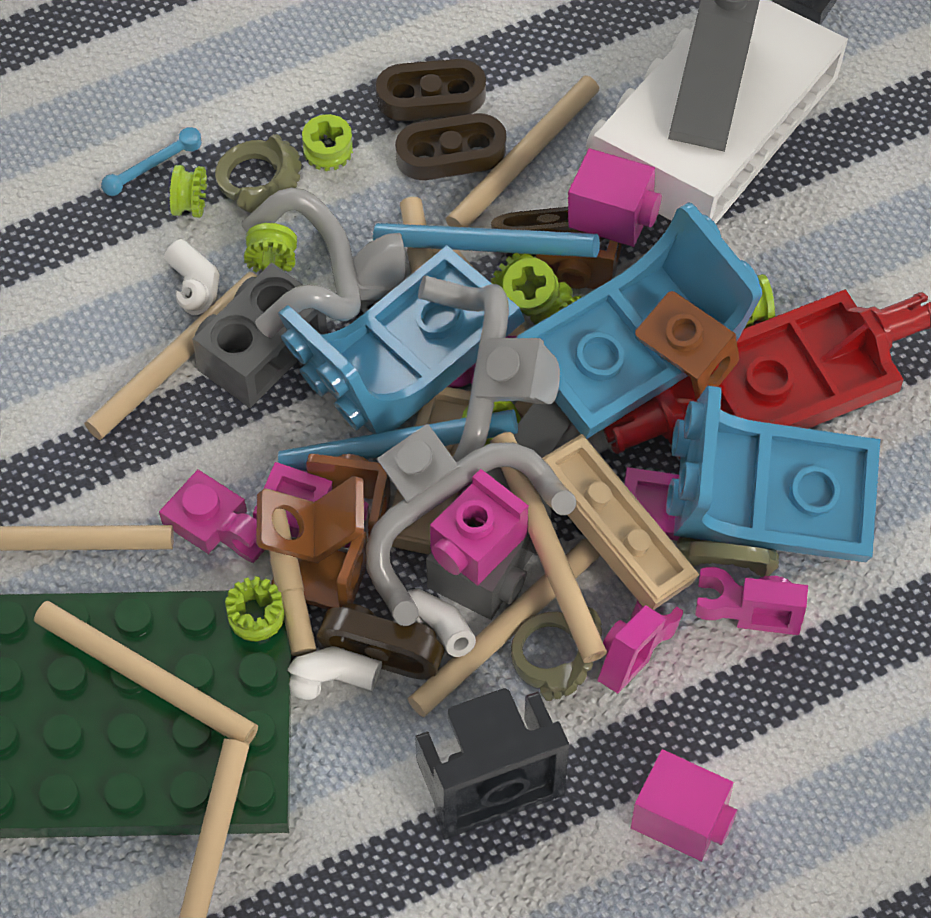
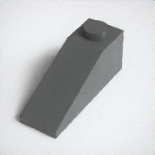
M760 0L700 1L668 139L725 152Z

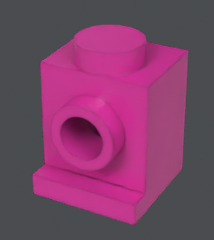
M480 469L472 477V484L430 524V549L434 558L449 573L453 575L462 573L478 586L527 537L529 505ZM474 523V524H475L476 526H478V527H470V526Z

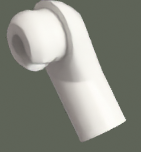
M179 239L173 242L165 252L164 260L184 277L181 292L176 290L177 303L191 315L203 314L216 302L220 278L219 271L185 240Z
M421 589L408 590L418 608V618L415 622L421 624L426 622L435 630L449 655L461 657L471 652L475 646L476 638L455 606Z
M333 646L298 656L288 668V671L291 673L289 682L290 694L297 698L312 700L320 694L321 682L333 679L373 691L381 672L382 661Z

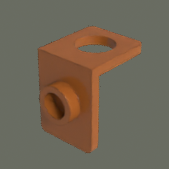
M610 240L607 251L599 250L597 257L536 254V258L548 264L558 278L559 283L566 282L573 289L589 288L595 290L615 278L623 243Z
M670 291L664 296L635 331L639 342L691 377L696 400H698L707 386L718 387L739 361L736 333L674 291ZM719 364V366H718V368L716 369V371L712 374L713 370H714V369L716 368V366Z
M309 454L306 463L307 473L332 481V490L352 476L363 479L364 498L373 500L368 520L369 537L373 526L388 511L391 496L390 477L381 464L369 462L367 459L353 454H343L338 457Z
M352 476L315 502L267 488L257 494L256 543L261 549L319 563L361 536L364 531V481L362 478ZM275 509L287 510L295 517L299 526V534L296 540L285 539L276 531L272 521Z
M365 531L351 542L347 553L337 550L319 563L298 558L306 604L329 610L336 607L342 608L347 603H354L366 571L365 546L367 535Z

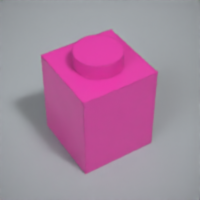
M589 148L568 191L569 228L598 234L599 237L634 247L643 226L651 228L659 213L662 195L654 192L655 167Z
M662 749L634 804L630 829L702 862L711 841L722 846L734 823L738 809L729 806L734 782Z

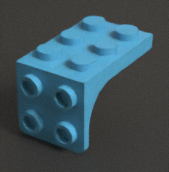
M690 202L676 210L663 236L630 268L516 337L541 338L544 341V345L557 358L560 368V383L554 401L586 439L688 377L684 372L639 342L635 335L636 329L668 292L674 291L736 333L737 341L762 297V288L754 269L735 255L721 238L720 231L715 222L707 215L702 214Z
M446 245L357 320L338 331L319 334L289 305L278 312L287 329L281 335L282 341L290 352L302 364H305L299 369L301 375L319 396L323 397L326 393L330 392L337 399L334 402L336 409L355 430L360 429L363 425L372 434L396 430L476 363L484 311H466L418 298L420 283L425 275L468 287L479 288L492 284L449 246ZM509 298L506 337L525 322L520 308Z
M707 386L696 402H689L684 420L678 419L676 421L672 438V455L681 457L679 479H671L666 502L667 515L675 516L674 536L865 563L873 557L881 439L739 418L720 409L721 387Z

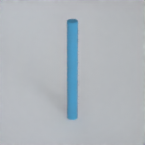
M376 223L373 230V240L386 234L401 233L403 245L408 248L443 249L447 245L452 250L597 257L600 248L599 235L591 233Z
M513 409L492 413L487 439L494 438L505 432L518 433L517 418ZM466 418L429 425L444 446L460 443ZM424 425L281 450L278 452V462L301 471H306L309 454L334 457L343 454H353L367 460L378 458Z

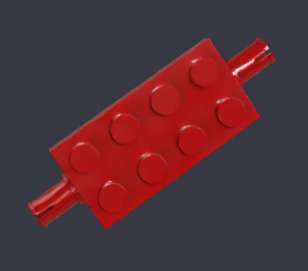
M844 289L745 328L737 341L739 361L718 386L721 387L720 409L728 414L747 420L809 429L900 392L904 379L891 359L890 349L892 342L922 330L931 329V302L921 306V303L928 300V296L923 292H918L910 298L879 310L875 306L869 308L857 307L847 290ZM718 364V365L716 366V368L713 370L712 374L716 371V369L718 368L719 364ZM691 377L684 378L605 427L603 431L607 442L616 441L611 444L613 452L616 454L622 453L625 449L660 435L668 439L672 445L676 421L678 419L684 420L690 401H697L694 396Z

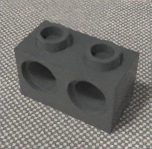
M270 263L257 277H250L245 280L237 290L234 299L217 315L212 314L200 324L195 336L192 338L198 371L251 408L299 361L281 339V335L287 331L285 326L273 337L269 338L258 329L255 320L285 293L303 284L273 263ZM307 308L299 313L319 334H326L328 332L326 315L314 308ZM235 349H244V350H245V351L240 352V353H228V352H230V351H232V350H235Z

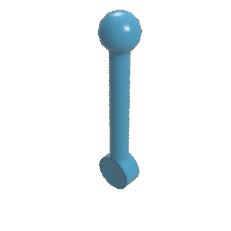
M187 127L180 131L179 140L119 175H106L101 182L103 192L109 196L118 195L122 191L124 184L180 151H195L199 149L202 144L200 131L193 127Z

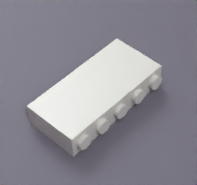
M770 0L759 1L725 152L668 139L694 26L691 29L685 27L681 30L668 55L664 59L657 57L647 70L644 81L636 90L633 88L627 89L622 95L614 114L607 121L600 119L588 136L586 150L591 148L655 167L654 192L662 195L658 214L671 221L676 210L690 202L716 224L837 80L848 38Z

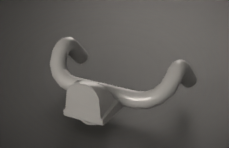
M291 187L277 191L242 221V227L248 232L249 228L257 224L275 223L286 212L296 210L305 216L318 230L329 252L336 293L323 286L310 284L295 287L285 293L255 320L258 329L269 338L273 337L284 327L278 312L287 305L298 314L304 309L314 308L329 318L348 321L360 312L361 301L378 302L405 280V254L401 233H390L366 244L356 256H352L350 242L338 219L320 199L305 189Z
M426 275L422 278L418 292L419 299L466 311H484L483 327L467 418L459 446L453 456V459L458 462L469 453L485 446L494 402L523 401L534 404H552L558 393L560 368L557 358L544 345V341L541 338H505L509 305L508 297L501 286L490 284L476 288Z
M427 423L377 458L404 499L389 509L373 526L365 546L366 569L375 589L386 603L395 621L400 625L409 626L417 620L418 608L395 574L390 563V549L393 541L405 528L470 484L472 477L480 469L488 472L497 467H511L520 471L529 479L542 499L559 515L570 514L576 507V498L562 484L549 464L534 450L514 442L491 443L469 453L456 462Z

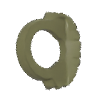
M273 134L267 141H246L229 149L218 161L215 177L222 193L236 201V204L241 209L252 213L269 196L277 191L297 187L301 170L300 155L294 147L290 146L288 141H282L279 135ZM249 159L265 160L272 165L274 170H277L269 183L257 187L238 188L230 183L229 177L232 170L238 164Z
M680 537L676 543V547L693 567L701 563L733 564L737 567L749 568L758 576L760 575V577L770 576L779 567V555L775 549Z
M588 607L601 637V619L593 608ZM545 612L531 617L520 626L511 644V659L516 673L527 684L540 688V693L546 701H551L554 698L555 700L561 699L562 696L566 697L575 692L578 685L585 681L587 672L593 667V662H583L579 651L574 661L548 669L536 667L525 658L523 654L524 643L530 634L540 628L557 627L567 632L573 639L562 612Z

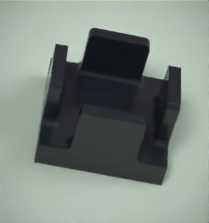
M506 688L450 707L448 709V721L461 751L450 755L448 762L441 763L428 731L415 736L416 760L434 802L435 818L444 840L565 795L569 742L560 722H552L538 691L525 696L524 720L526 726L510 691Z

